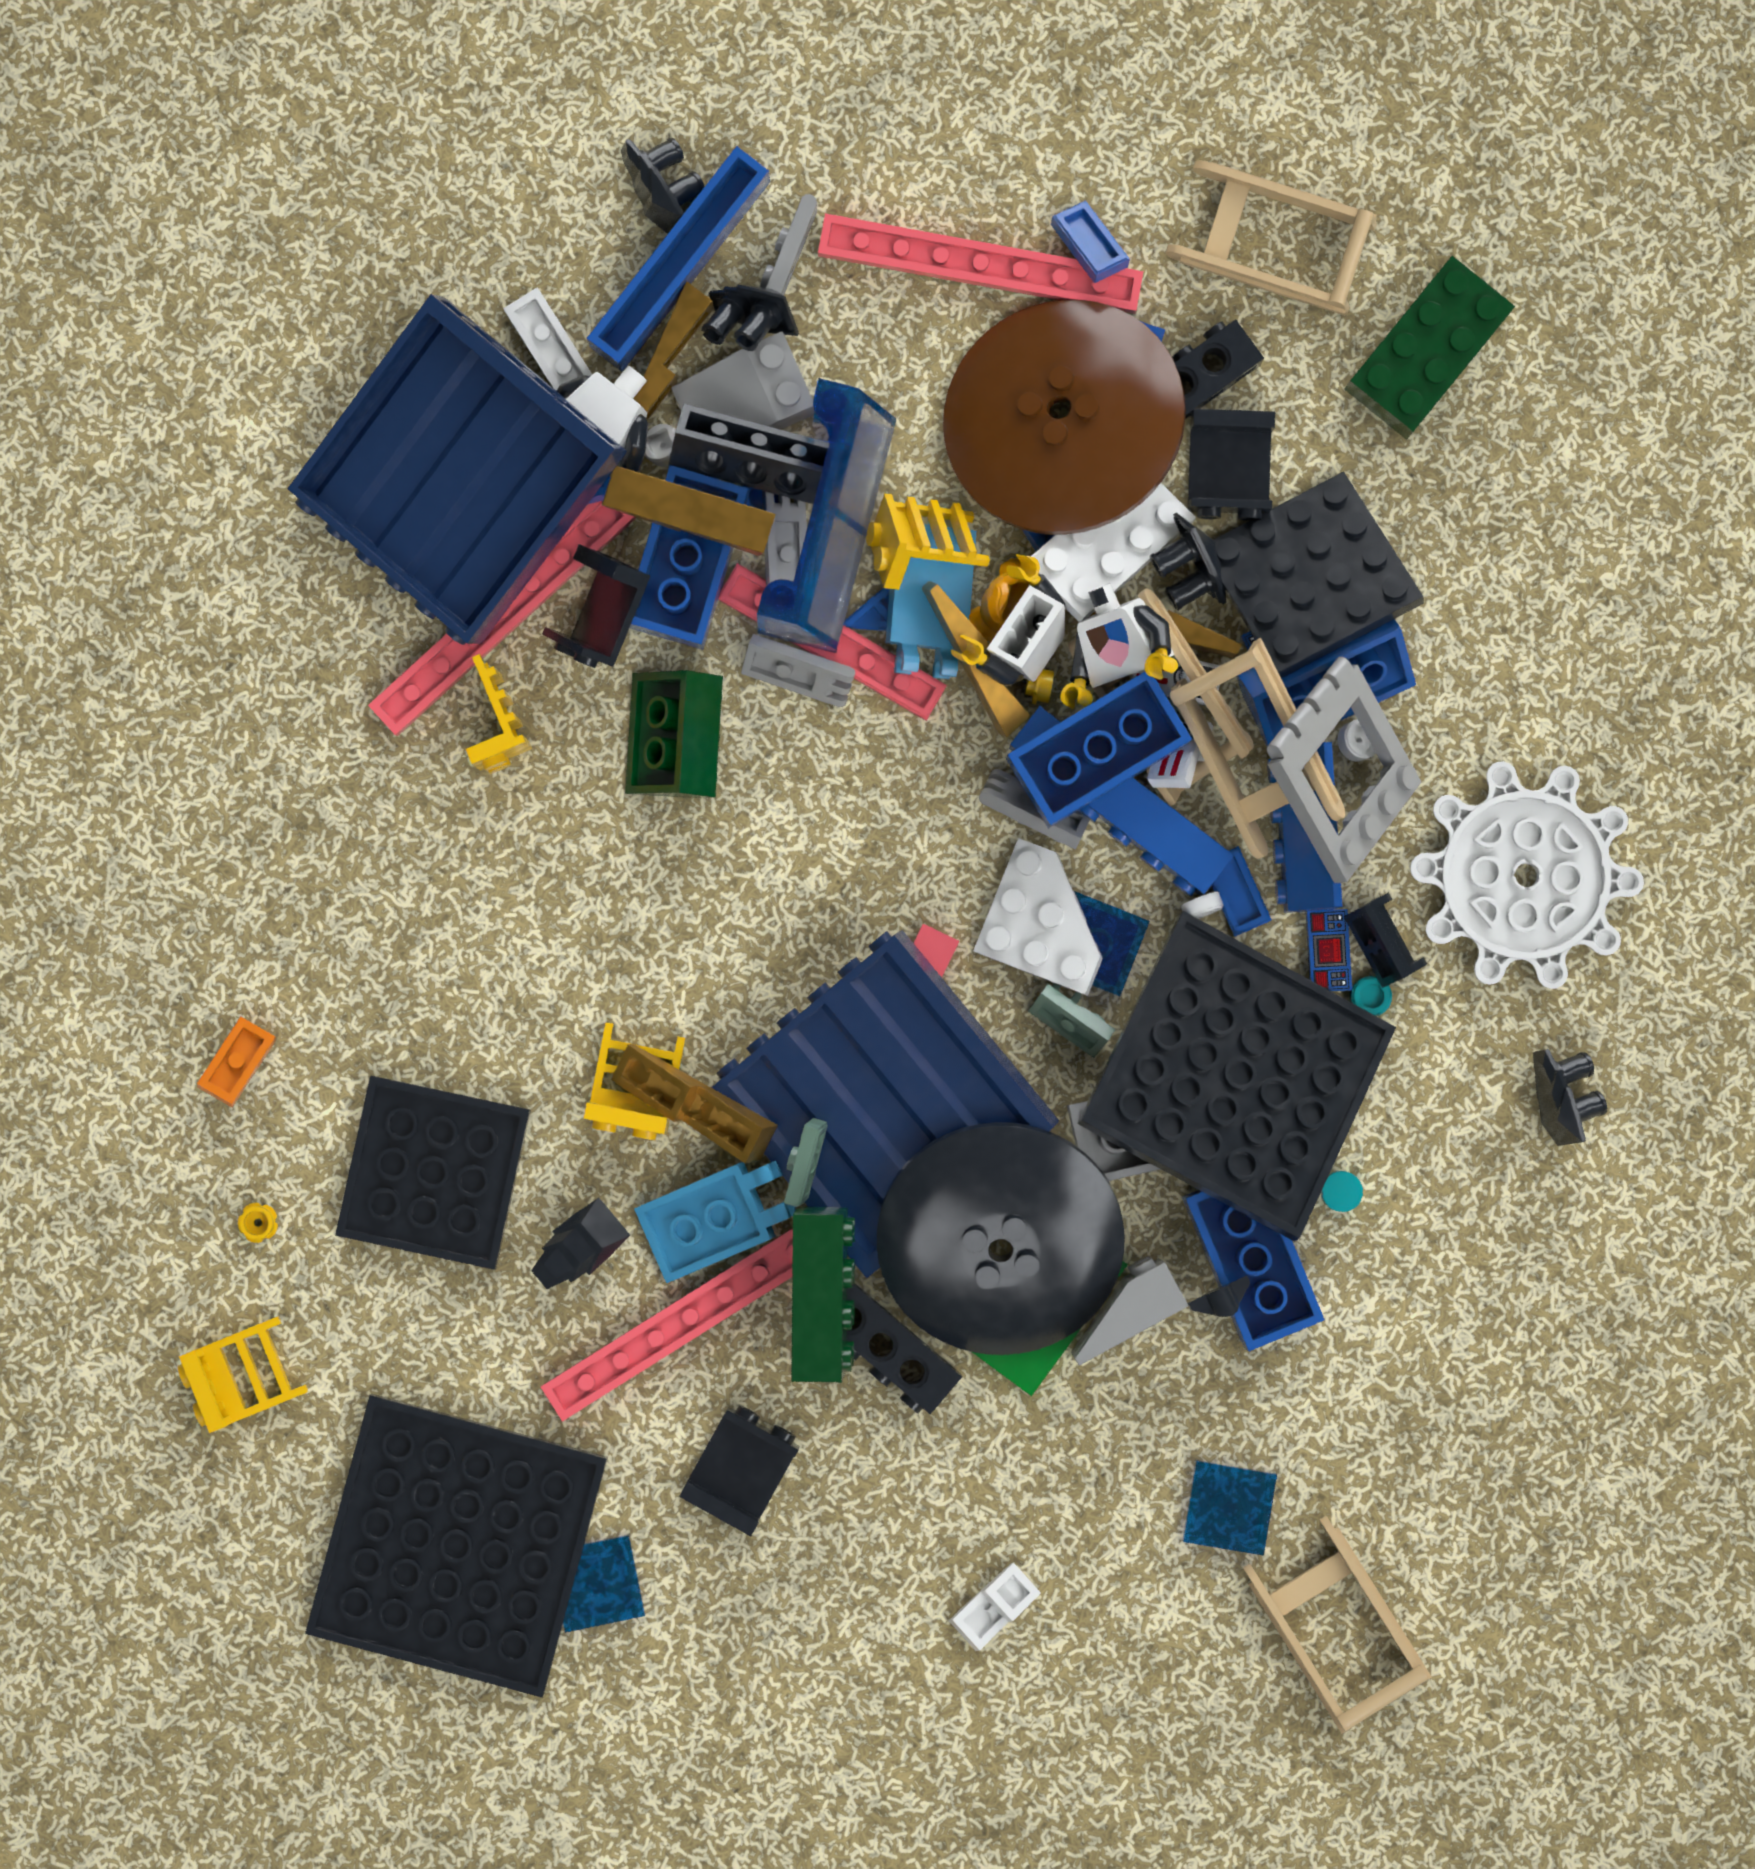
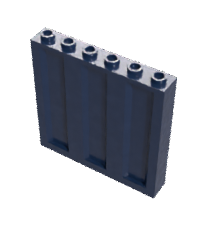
M430 294L287 489L297 497L295 503L299 508L311 516H316L317 514L327 523L325 529L333 537L342 542L347 540L357 549L355 555L362 562L373 568L377 566L386 573L387 576L384 579L391 587L401 593L408 592L417 601L414 605L420 612L431 619L437 617L447 626L445 632L449 637L462 645L465 643L482 644L627 453V450L448 299Z
M903 930L893 936L886 931L868 946L873 952L862 962L855 957L837 972L841 976V980L831 988L826 982L807 997L811 1005L801 1013L796 1008L787 1013L776 1023L781 1030L770 1039L765 1033L746 1048L751 1055L740 1064L735 1058L716 1073L721 1080L711 1087L778 1125L764 1154L771 1162H777L782 1176L788 1183L792 1171L787 1170L788 1158L794 1146L799 1147L804 1125L812 1118L827 1122L828 1127L809 1198L804 1203L808 1207H848V1217L855 1218V1242H853V1246H848L847 1255L850 1259H855V1265L866 1278L880 1268L877 1253V1225L883 1199L897 1173L920 1149L949 1132L976 1124L1011 1122L1034 1126L1049 1132L1059 1122V1119Z

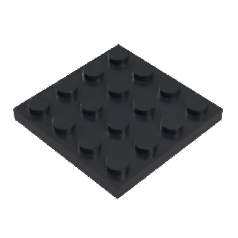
M1344 471L1280 504L1270 512L1263 513L1262 519L1256 520L1254 518L1214 539L1216 555L1221 565V578L1226 593L1254 639H1262L1281 678L1424 604V597Z
M370 1076L335 1236L496 1270L531 1109Z

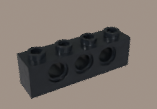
M1236 319L1227 326L1223 321L1217 323L1203 334L1206 341L1195 349L1189 344L1172 356L1180 377L1186 379L1191 386V392L1184 395L1186 406L1185 419L1191 416L1194 409H1201L1261 366L1264 357ZM1208 354H1215L1222 359L1224 367L1217 372L1209 371L1204 367L1202 358Z
M684 403L675 431L668 465L826 508L842 446Z
M856 1283L852 1284V1288H847V1300H854L855 1308L862 1315L860 1324L852 1328V1330H847V1341H854V1360H857L861 1355L873 1365L869 1372L886 1387L893 1382L904 1392L900 1399L918 1414L922 1409L931 1414L962 1378L961 1373ZM877 1333L889 1335L893 1341L892 1349L884 1355H877L872 1352L869 1347V1341L873 1335ZM908 1360L919 1361L924 1367L922 1377L913 1382L905 1380L900 1374V1368L904 1362Z

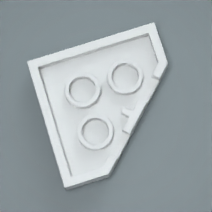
M1018 838L973 951L1086 996L1090 992L1103 959L1087 925V920L1075 892L1072 890L1059 855L1052 850Z

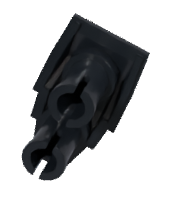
M669 138L667 141L646 152L639 150L630 139H627L621 149L624 165L632 178L634 191L642 203L645 216L668 234L684 214L680 206L695 199L705 187L701 177L692 171L688 175L667 185L660 172L676 163L682 162L684 159L682 148L674 138Z
M738 284L736 287L725 286L723 290H712L709 292L715 312L703 324L701 331L704 332L703 336L713 344L721 345L737 323L742 324V326L734 333V338H737L735 341L741 348L747 351L756 350L758 344L767 333L777 334L783 331L784 335H799L786 296L773 289Z
M1174 513L1173 519L1179 531L1180 539L1155 554H1151L1149 556L1151 563L1162 578L1191 560L1195 565V572L1172 586L1165 588L1169 601L1179 611L1185 605L1208 593L1212 598L1217 599L1218 603L1226 604V590L1221 578V565L1216 555L1215 541L1180 514Z
M1549 1049L1533 1052L1536 1094L1542 1125L1557 1146L1585 1142L1586 1137L1582 1122L1605 1115L1607 1113V1103L1602 1093L1597 1090L1574 1099L1572 1089L1568 1084L1593 1076L1594 1064L1591 1057L1586 1052H1580L1575 1056L1556 1062Z
M597 1198L552 1231L555 1235L542 1247L544 1253L531 1271L546 1289L566 1280L573 1282L585 1273L590 1275L625 1242L630 1234L603 1201Z

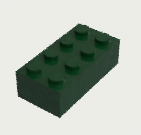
M1451 256L1349 381L1344 390L1407 440L1511 313L1515 305L1454 256Z
M798 1207L793 1213L791 1382L842 1383L846 1372H851L852 1366H854V1341H847V1330H852V1325H854L855 1302L854 1300H847V1288H852V1284L855 1283V1259H847L848 1246H853V1242H855V1218L848 1217V1207Z

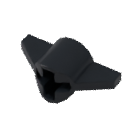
M1245 1275L1231 1283L1213 1289L1187 1304L1191 1311L1218 1317L1233 1316L1237 1313L1239 1303L1250 1285L1249 1278Z

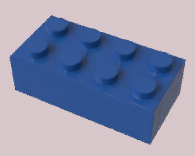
M671 465L665 481L744 505L747 504L749 497L748 488ZM652 523L638 569L650 575V579L630 629L703 650L734 548L682 530L679 532Z
M1143 672L1007 754L1006 760L1049 829L1188 745L1192 738L1156 679Z
M1200 1190L1182 1196L1218 1286L1231 1283L1245 1275L1249 1278L1250 1285L1239 1303L1238 1311L1231 1316L1242 1345L1247 1351L1254 1350L1325 1320L1292 1240Z

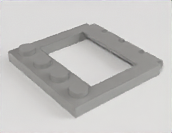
M1338 657L1324 674L1323 679H1320L1305 698L1304 703L1298 707L1286 722L1284 728L1279 731L1267 747V753L1271 758L1267 765L1334 883L1349 881L1421 784L1415 768L1411 764L1357 664L1351 665L1344 657ZM1351 707L1380 759L1383 768L1380 771L1378 783L1367 788L1361 796L1362 804L1357 810H1352L1342 821L1343 829L1337 834L1304 776L1302 769Z

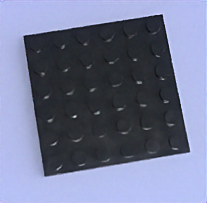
M1182 911L1177 917L1077 1124L1295 1242L1302 1235L1396 1027L1187 912Z
M370 1394L305 1634L543 1698L608 1457Z

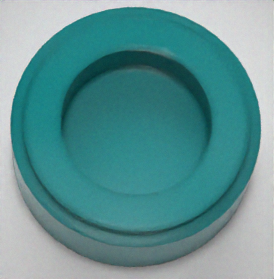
M1367 976L1359 979L1353 985L1350 992V1001L1367 1012L1379 1016L1389 1008L1392 1002V991L1389 985L1382 988L1376 976Z
M1336 1171L1329 1174L1321 1191L1323 1202L1330 1209L1338 1212L1353 1210L1359 1205L1363 1196V1187L1360 1180L1354 1174L1346 1171Z

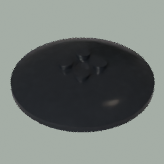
M992 1122L963 1127L933 1140L920 1149L907 1161L890 1184L883 1199L877 1225V1253L882 1276L889 1292L902 1311L917 1326L938 1340L959 1349L989 1355L1020 1354L1050 1346L1080 1329L1098 1312L1109 1297L1118 1279L1124 1255L1125 1234L1120 1205L1114 1189L1098 1165L1084 1151L1057 1134L1034 1126L1011 1122ZM1004 1239L1010 1242L1013 1247L1008 1254L999 1256L993 1254L989 1246L995 1240Z

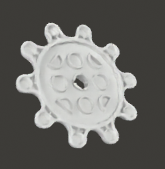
M1504 761L1496 762L1488 768L1486 773L1488 795L1481 804L1476 806L1467 805L1454 795L1441 796L1434 804L1433 813L1435 818L1448 831V844L1439 853H1421L1415 856L1410 865V872L1415 880L1438 886L1445 896V903L1441 911L1428 920L1426 934L1436 944H1445L1460 936L1472 939L1478 948V958L1475 962L1474 973L1483 984L1491 985L1499 982L1510 963L1515 960H1525L1533 965L1540 984L1549 989H1556L1561 987L1568 977L1565 957L1573 946L1586 945L1596 953L1606 956L1616 952L1620 946L1621 938L1619 932L1606 919V906L1615 897H1633L1639 894L1644 885L1643 876L1640 871L1633 867L1617 865L1609 855L1610 843L1615 837L1626 830L1628 817L1624 810L1617 806L1606 807L1594 814L1582 811L1577 806L1575 800L1580 782L1579 775L1576 770L1569 766H1560L1554 769L1545 786L1539 790L1532 791L1520 784L1516 770L1510 763ZM1521 864L1531 865L1536 871V881L1530 887L1521 886L1514 876L1516 869Z

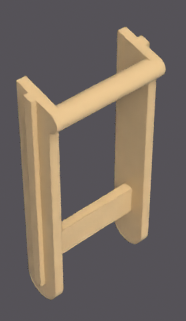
M1195 161L1192 169L1194 173L1225 183L1226 185L1204 253L1184 246L1169 244L1165 254L1172 259L1180 261L1179 263L1337 314L1348 315L1350 309L1347 301L1348 293L1368 231H1375L1377 215L1368 210L1357 209L1214 162ZM1249 191L1353 224L1331 294L1227 261Z
M1148 588L1141 591L1138 597L1169 623L1171 648L1175 658L1190 681L1206 674L1207 672L1160 599ZM1076 638L1068 643L1073 658ZM1125 677L1102 684L1093 689L1098 697L1102 698L1115 690L1113 685ZM1215 687L1201 694L1202 700L1229 740L1220 746L1226 761H1229L1236 755H1239L1240 759L1246 757L1249 751L1254 748L1253 740L1243 730L1218 689ZM1205 761L1197 762L1191 785L1210 773ZM1187 788L1157 789L1166 803L1172 806L1177 802L1181 792Z
M1259 638L1252 643L1246 653L1189 683L1186 678H1183L1170 689V698L1173 704L1179 708L1249 851L1256 859H1261L1268 855L1266 840L1256 820L1289 804L1278 782L1244 798L1195 697L1254 667L1284 726L1294 714L1296 708L1262 639ZM1316 751L1304 766L1302 772L1312 790L1316 791L1329 817L1334 821H1338L1345 817V808Z
M1324 1516L1319 1521L1338 1550L1331 1556L1270 1594L1250 1563L1244 1566L1243 1569L1251 1580L1248 1585L1339 1731L1343 1734L1415 1687L1427 1682L1432 1676L1338 1527L1334 1528L1328 1517ZM1352 1573L1412 1670L1343 1713L1283 1616Z

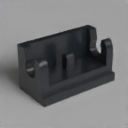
M1389 892L1344 916L1382 988L1409 976L1427 965L1424 957L1419 960H1413L1384 904L1393 900Z

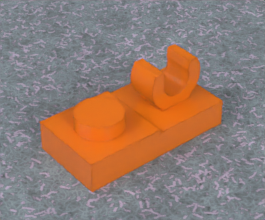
M240 1016L197 1082V1088L233 1108L274 1045L276 1037Z

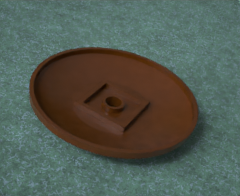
M1057 300L1044 302L1020 310L998 322L975 342L962 359L951 380L944 406L943 432L947 455L955 474L968 494L980 507L1002 522L1021 530L1040 534L1067 535L1086 532L1110 524L1127 515L1142 504L1163 481L1178 454L1183 438L1186 412L1185 396L1180 375L1167 348L1138 319L1120 309L1093 301ZM1060 401L1070 403L1071 410L1066 417L1056 419L1050 416V409L1055 403Z

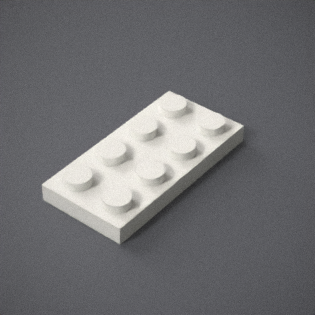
M1160 483L1142 504L1127 515L1097 529L1081 533L1055 535L1031 557L1036 558L1039 562L1040 570L1038 575L1043 574L1050 581L1066 605L1065 609L1078 622H1081L1095 612L1088 594L1089 591L1111 583L1114 593H1116L1151 562L1149 557L1151 554H1155L1170 545L1179 536V531L1173 519L1174 513L1177 512L1192 524L1196 517Z

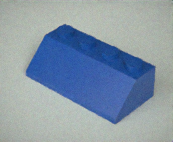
M1395 619L1281 678L1296 710L1304 703L1305 698L1320 679H1323L1324 674L1338 657L1346 658L1351 665H1358L1378 703L1416 685L1403 633ZM1253 667L1236 677L1242 696L1268 747L1284 726ZM1351 707L1341 720L1354 715Z
M1323 742L1317 749V752L1335 786L1332 742ZM1267 765L1269 783L1277 782ZM1313 791V792L1315 793V795H1316L1318 801L1320 802L1322 808L1324 809V807H1323V805H1322V803H1321V801H1320V799H1319V797H1318L1316 791ZM1287 804L1271 812L1272 824L1278 823L1279 839L1273 840L1274 864H1281L1282 880L1275 881L1277 905H1284V913L1334 910L1343 907L1341 883H1334L1291 805ZM1325 811L1336 833L1338 834L1337 821L1332 820Z

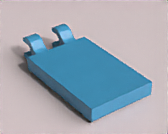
M924 524L931 545L930 548L937 549L930 524ZM947 527L954 551L960 552L953 528ZM970 530L974 544H976L977 531ZM910 558L900 589L889 590L885 643L897 645L894 673L911 675V672H918L920 658L917 647L935 649L933 678L948 680L950 677H957L958 659L951 654L953 647L922 587L928 581L938 584L969 620L974 565Z
M776 1161L748 1172L744 1162H740L634 1208L666 1283L776 1237L772 1225L791 1218L797 1209L782 1202L764 1210L755 1188L782 1176Z

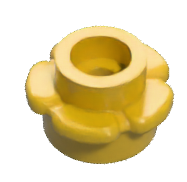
M1043 669L1034 682L1027 679L1025 695L1032 696V704L1036 705L1037 701L1049 702L1054 671Z
M257 1202L251 1203L243 1209V1214L238 1218L239 1231L246 1236L248 1241L253 1243H261L265 1238L270 1239L278 1229V1224L275 1222L277 1214L269 1205L262 1206ZM256 1219H261V1226L255 1225Z

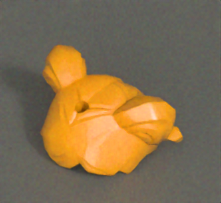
M1010 558L1000 565V575L993 579L988 589L985 590L981 606L970 611L969 621L990 643L1029 585L1028 581L1011 578L1007 573L1006 568L1008 565L1021 567L1018 558Z

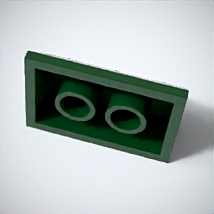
M689 670L632 673L625 794L716 798L723 676Z

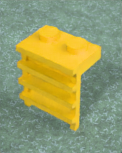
M884 493L875 521L869 523L866 532V543L868 546H871L874 555V569L879 572L883 588L900 589L911 557L988 567L990 562L989 556L977 554L967 522L973 523L974 513L972 511H964L960 503L953 502L951 509L941 508L938 500L930 499L928 506L917 505L915 497L907 496L905 503L894 502L892 494ZM922 517H927L937 549L930 548L931 545ZM944 519L951 522L960 552L954 551Z
M478 654L473 656L472 659L503 734L466 749V752L473 766L480 771L483 769L488 770V773L491 774L511 765L510 758L529 751L532 747L523 735L518 736L516 729L523 727L521 720L513 712L508 713L506 707L514 703L504 689L499 690L497 686L504 682L502 675L494 666L489 667L488 662L484 663L481 655Z
M605 1022L590 1102L586 1103L583 1119L593 1120V1129L616 1133L617 1125L633 1128L632 1136L656 1141L657 1133L667 1134L670 1119L631 1093L601 1088L604 1072L614 1074L617 1068L616 1065L606 1064L609 1048L625 1051L627 1045L630 1044L611 1040L614 1024ZM677 1036L674 1052L640 1045L636 1046L656 1057L673 1060L672 1066L680 1070L686 1038Z
M279 1316L179 1356L182 1363L177 1367L180 1379L186 1389L192 1388L197 1403L193 1404L194 1414L201 1427L207 1426L209 1433L309 1392L306 1384L293 1390L291 1389L269 1334V1328L282 1324ZM257 1333L282 1393L270 1399L245 1338ZM235 1343L259 1401L258 1404L248 1408L245 1406L223 1351V1347Z

